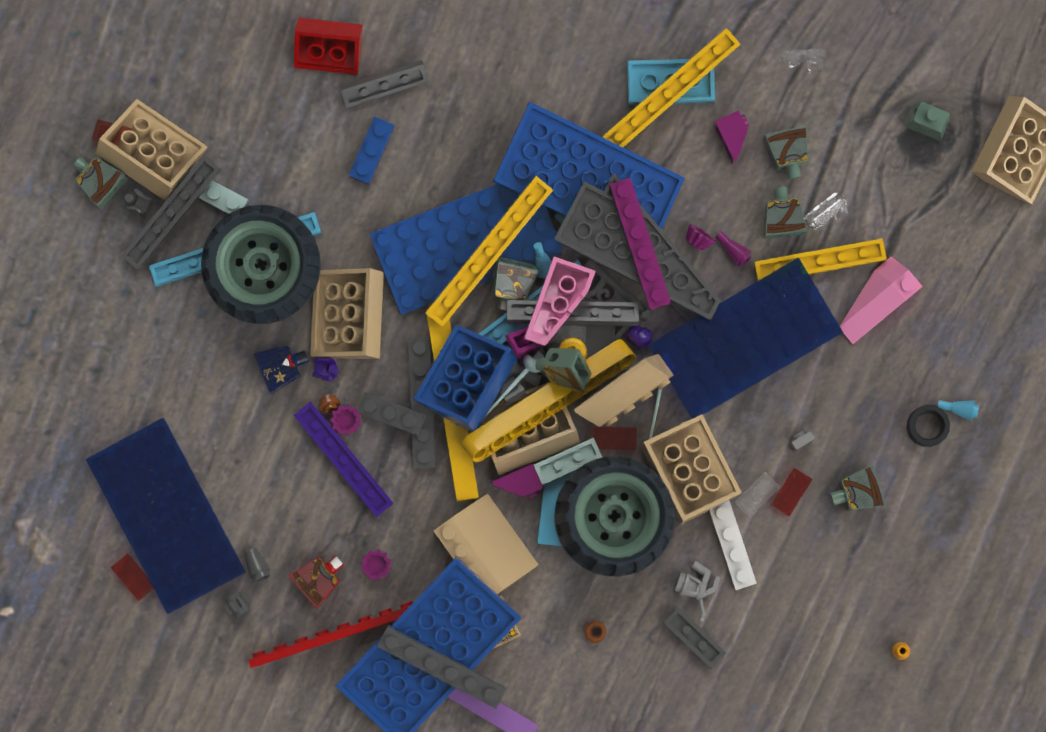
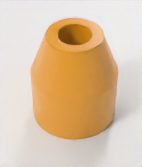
M897 642L892 646L891 654L895 659L904 660L910 655V647L904 642ZM901 648L905 649L904 654L900 653Z

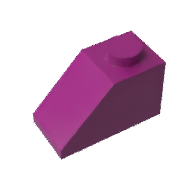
M739 110L716 120L713 125L732 164L739 157L748 131L747 127L749 126L746 116L744 114L741 115Z
M528 327L505 336L518 359L525 357L526 354H534L543 347V345L524 339Z
M533 464L492 481L494 487L521 498L528 497L529 500L541 495L540 491L543 490Z

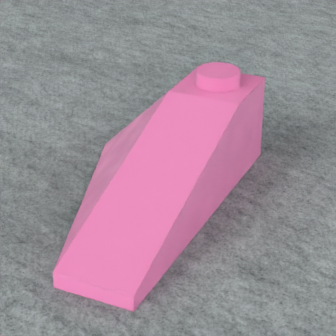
M554 256L524 339L546 346L588 293L596 271Z
M890 257L873 271L868 282L839 326V330L853 345L923 286L906 267L893 257Z

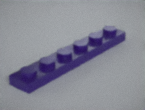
M311 401L294 414L295 418L376 517L394 504Z

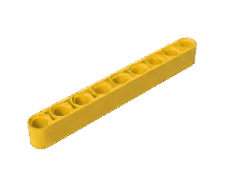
M427 315L435 362L452 332L450 318L442 327ZM444 418L457 502L477 499L479 496L473 460L461 445L462 440L468 435V430Z
M623 340L614 341L585 360L592 374L584 391L559 386L550 382L468 434L462 440V447L474 462L484 460L629 367L635 361L636 355Z

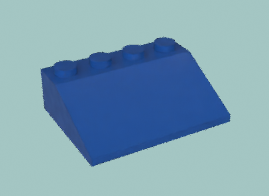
M456 324L416 393L414 401L454 424L473 432L480 427L518 358L511 348Z

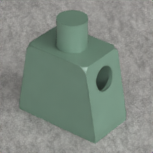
M918 102L911 106L903 126L941 142L949 124L950 114L925 102Z

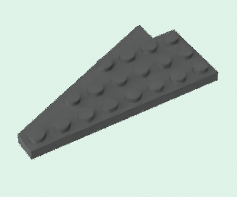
M612 174L604 191L584 181L554 241L641 285L609 184L621 180L615 174ZM639 203L670 301L710 321L721 300Z

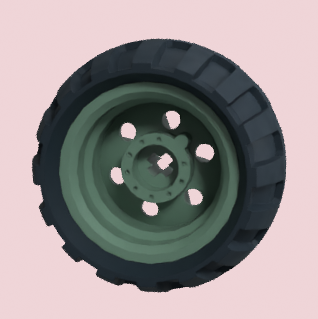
M270 205L247 206L225 216L213 227V230L206 239L201 259L203 281L213 301L230 316L254 324L278 322L298 312L313 295L321 270L318 245L308 227L292 213ZM250 241H255L256 247L250 249L248 247V243ZM277 243L278 249L272 251L270 244ZM239 258L243 260V265L241 267H238L235 264L236 260ZM260 260L267 262L268 265H265V270L257 268V265H260ZM282 262L287 264L285 271L279 269V264ZM247 278H250L253 282L250 287H247L244 283ZM269 280H272L275 284L272 289L266 286Z
M620 456L598 458L574 471L565 481L558 494L554 512L557 536L566 553L584 569L595 574L611 577L634 574L656 561L670 541L675 520L671 494L659 475L637 460ZM623 492L628 495L626 501L620 498V494ZM599 494L606 495L604 502L598 500ZM612 511H615V514L619 516L615 523H612V519H608V515L612 514ZM634 511L640 513V518L637 520L632 517ZM591 513L596 515L594 522L588 520V515ZM624 531L630 532L629 539L623 538L622 534ZM602 532L608 533L609 537L606 541L600 538Z

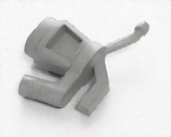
M695 561L691 568L702 575L701 581L689 573L684 574L680 572L674 591L679 592L681 596L692 597L699 601L701 615L698 619L699 622H703L705 610L702 598L716 592L720 577L715 576L712 587L706 590L711 570Z

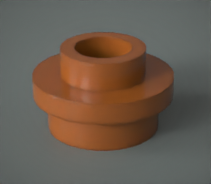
M333 394L325 395L319 400V410L327 414L337 411L338 406L341 405L340 400Z
M599 621L588 623L584 630L586 639L592 643H599L604 640L606 636L604 624ZM593 628L599 629L600 633L598 636L591 634Z

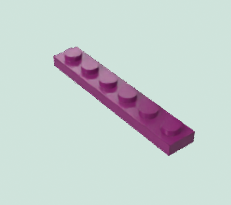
M631 178L609 184L649 311L671 304Z

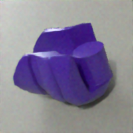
M641 325L631 326L624 337L629 343L633 344L636 350L650 345L652 331L646 327H641Z
M316 358L314 360L312 377L332 382L339 374L334 358Z

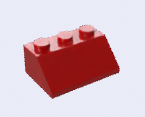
M298 17L294 40V68L358 75L363 24Z

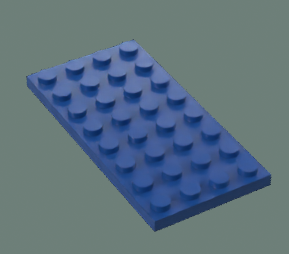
M529 102L493 182L520 195L532 179L537 176L553 189L542 203V206L566 217L584 181L604 191L612 174H615L621 181L631 178L638 202L662 230L685 178Z
M496 184L369 233L401 315L435 301L519 197V194ZM541 205L500 257L534 264L536 253L533 245L537 242L542 244L543 250L548 257L563 252L560 243L554 241L556 232L546 207ZM494 264L477 285L492 280Z
M456 556L391 627L473 670L522 617ZM381 636L336 684V687L384 732H415L452 693L455 687L377 647L382 638Z

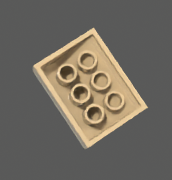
M1008 96L971 172L988 184L1032 205L1046 177V112L1025 97Z
M136 99L99 139L96 154L166 201L190 170L197 164L207 150V146Z
M371 268L320 270L319 281L313 293L310 357L380 359L384 272Z
M659 354L643 359L579 405L574 411L598 427L605 424L609 427L618 421L616 416L623 412L626 415L636 408L634 403L639 400L644 402L653 396L651 391L658 387L661 390L671 383L669 378L674 375Z
M550 381L526 390V395L510 405L501 400L484 418L480 427L541 389ZM567 407L493 453L491 458L498 475H503L580 444L577 430Z
M703 414L643 442L640 446L651 469L659 475L671 494L675 517L679 525L742 493Z
M488 493L434 530L452 558L455 559L457 556L497 594L538 566L536 560Z

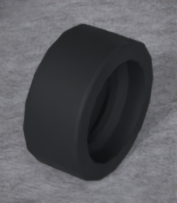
M924 405L910 414L907 420V432L914 443L923 447H932L946 439L950 432V421L943 409L936 405ZM932 413L939 418L941 430L935 438L926 439L917 433L916 421L922 414Z

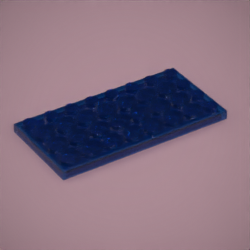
M798 257L719 303L710 321L697 316L652 342L648 347L653 355L659 354L673 373L674 376L669 378L670 384L689 417L693 419L702 414L704 415L842 334L843 331Z
M164 417L86 459L168 615L246 573Z

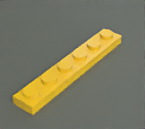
M882 238L755 261L754 267L757 283L761 284L886 261L887 258Z

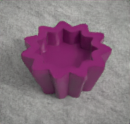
M689 224L686 240L694 247L704 251L716 242L707 232L696 225Z
M347 404L345 407L338 406V411H332L334 416L330 419L334 423L332 429L338 430L339 435L345 433L349 436L351 431L357 432V426L361 425L359 421L361 414L357 413V408H350Z
M379 549L375 552L369 550L368 555L363 556L364 562L360 564L364 568L362 574H368L369 580L375 578L379 581L381 577L386 578L387 572L392 570L389 566L392 560L387 558L386 552L381 553Z

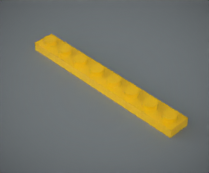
M725 28L602 137L624 147L741 44Z
M535 176L425 313L443 327L553 189Z

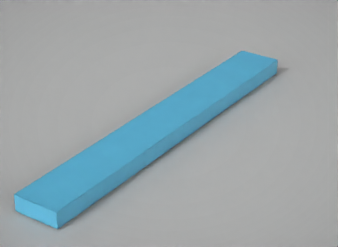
M315 212L298 217L308 227L313 236L321 234ZM250 241L248 247L250 249L255 248L256 242ZM277 243L270 244L271 250L278 248ZM203 248L149 265L155 286L158 287L201 273Z

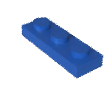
M374 117L349 173V177L367 185L370 184L393 132L394 124Z

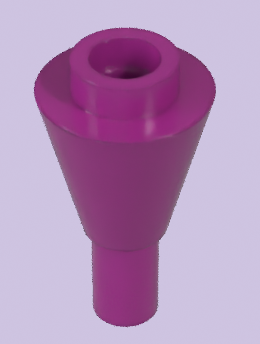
M722 231L716 235L715 238L725 246L735 266H744L750 260L751 250L730 240Z

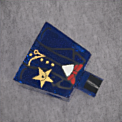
M289 346L254 354L271 394L276 393L301 377L298 366L310 362L305 350L292 354Z

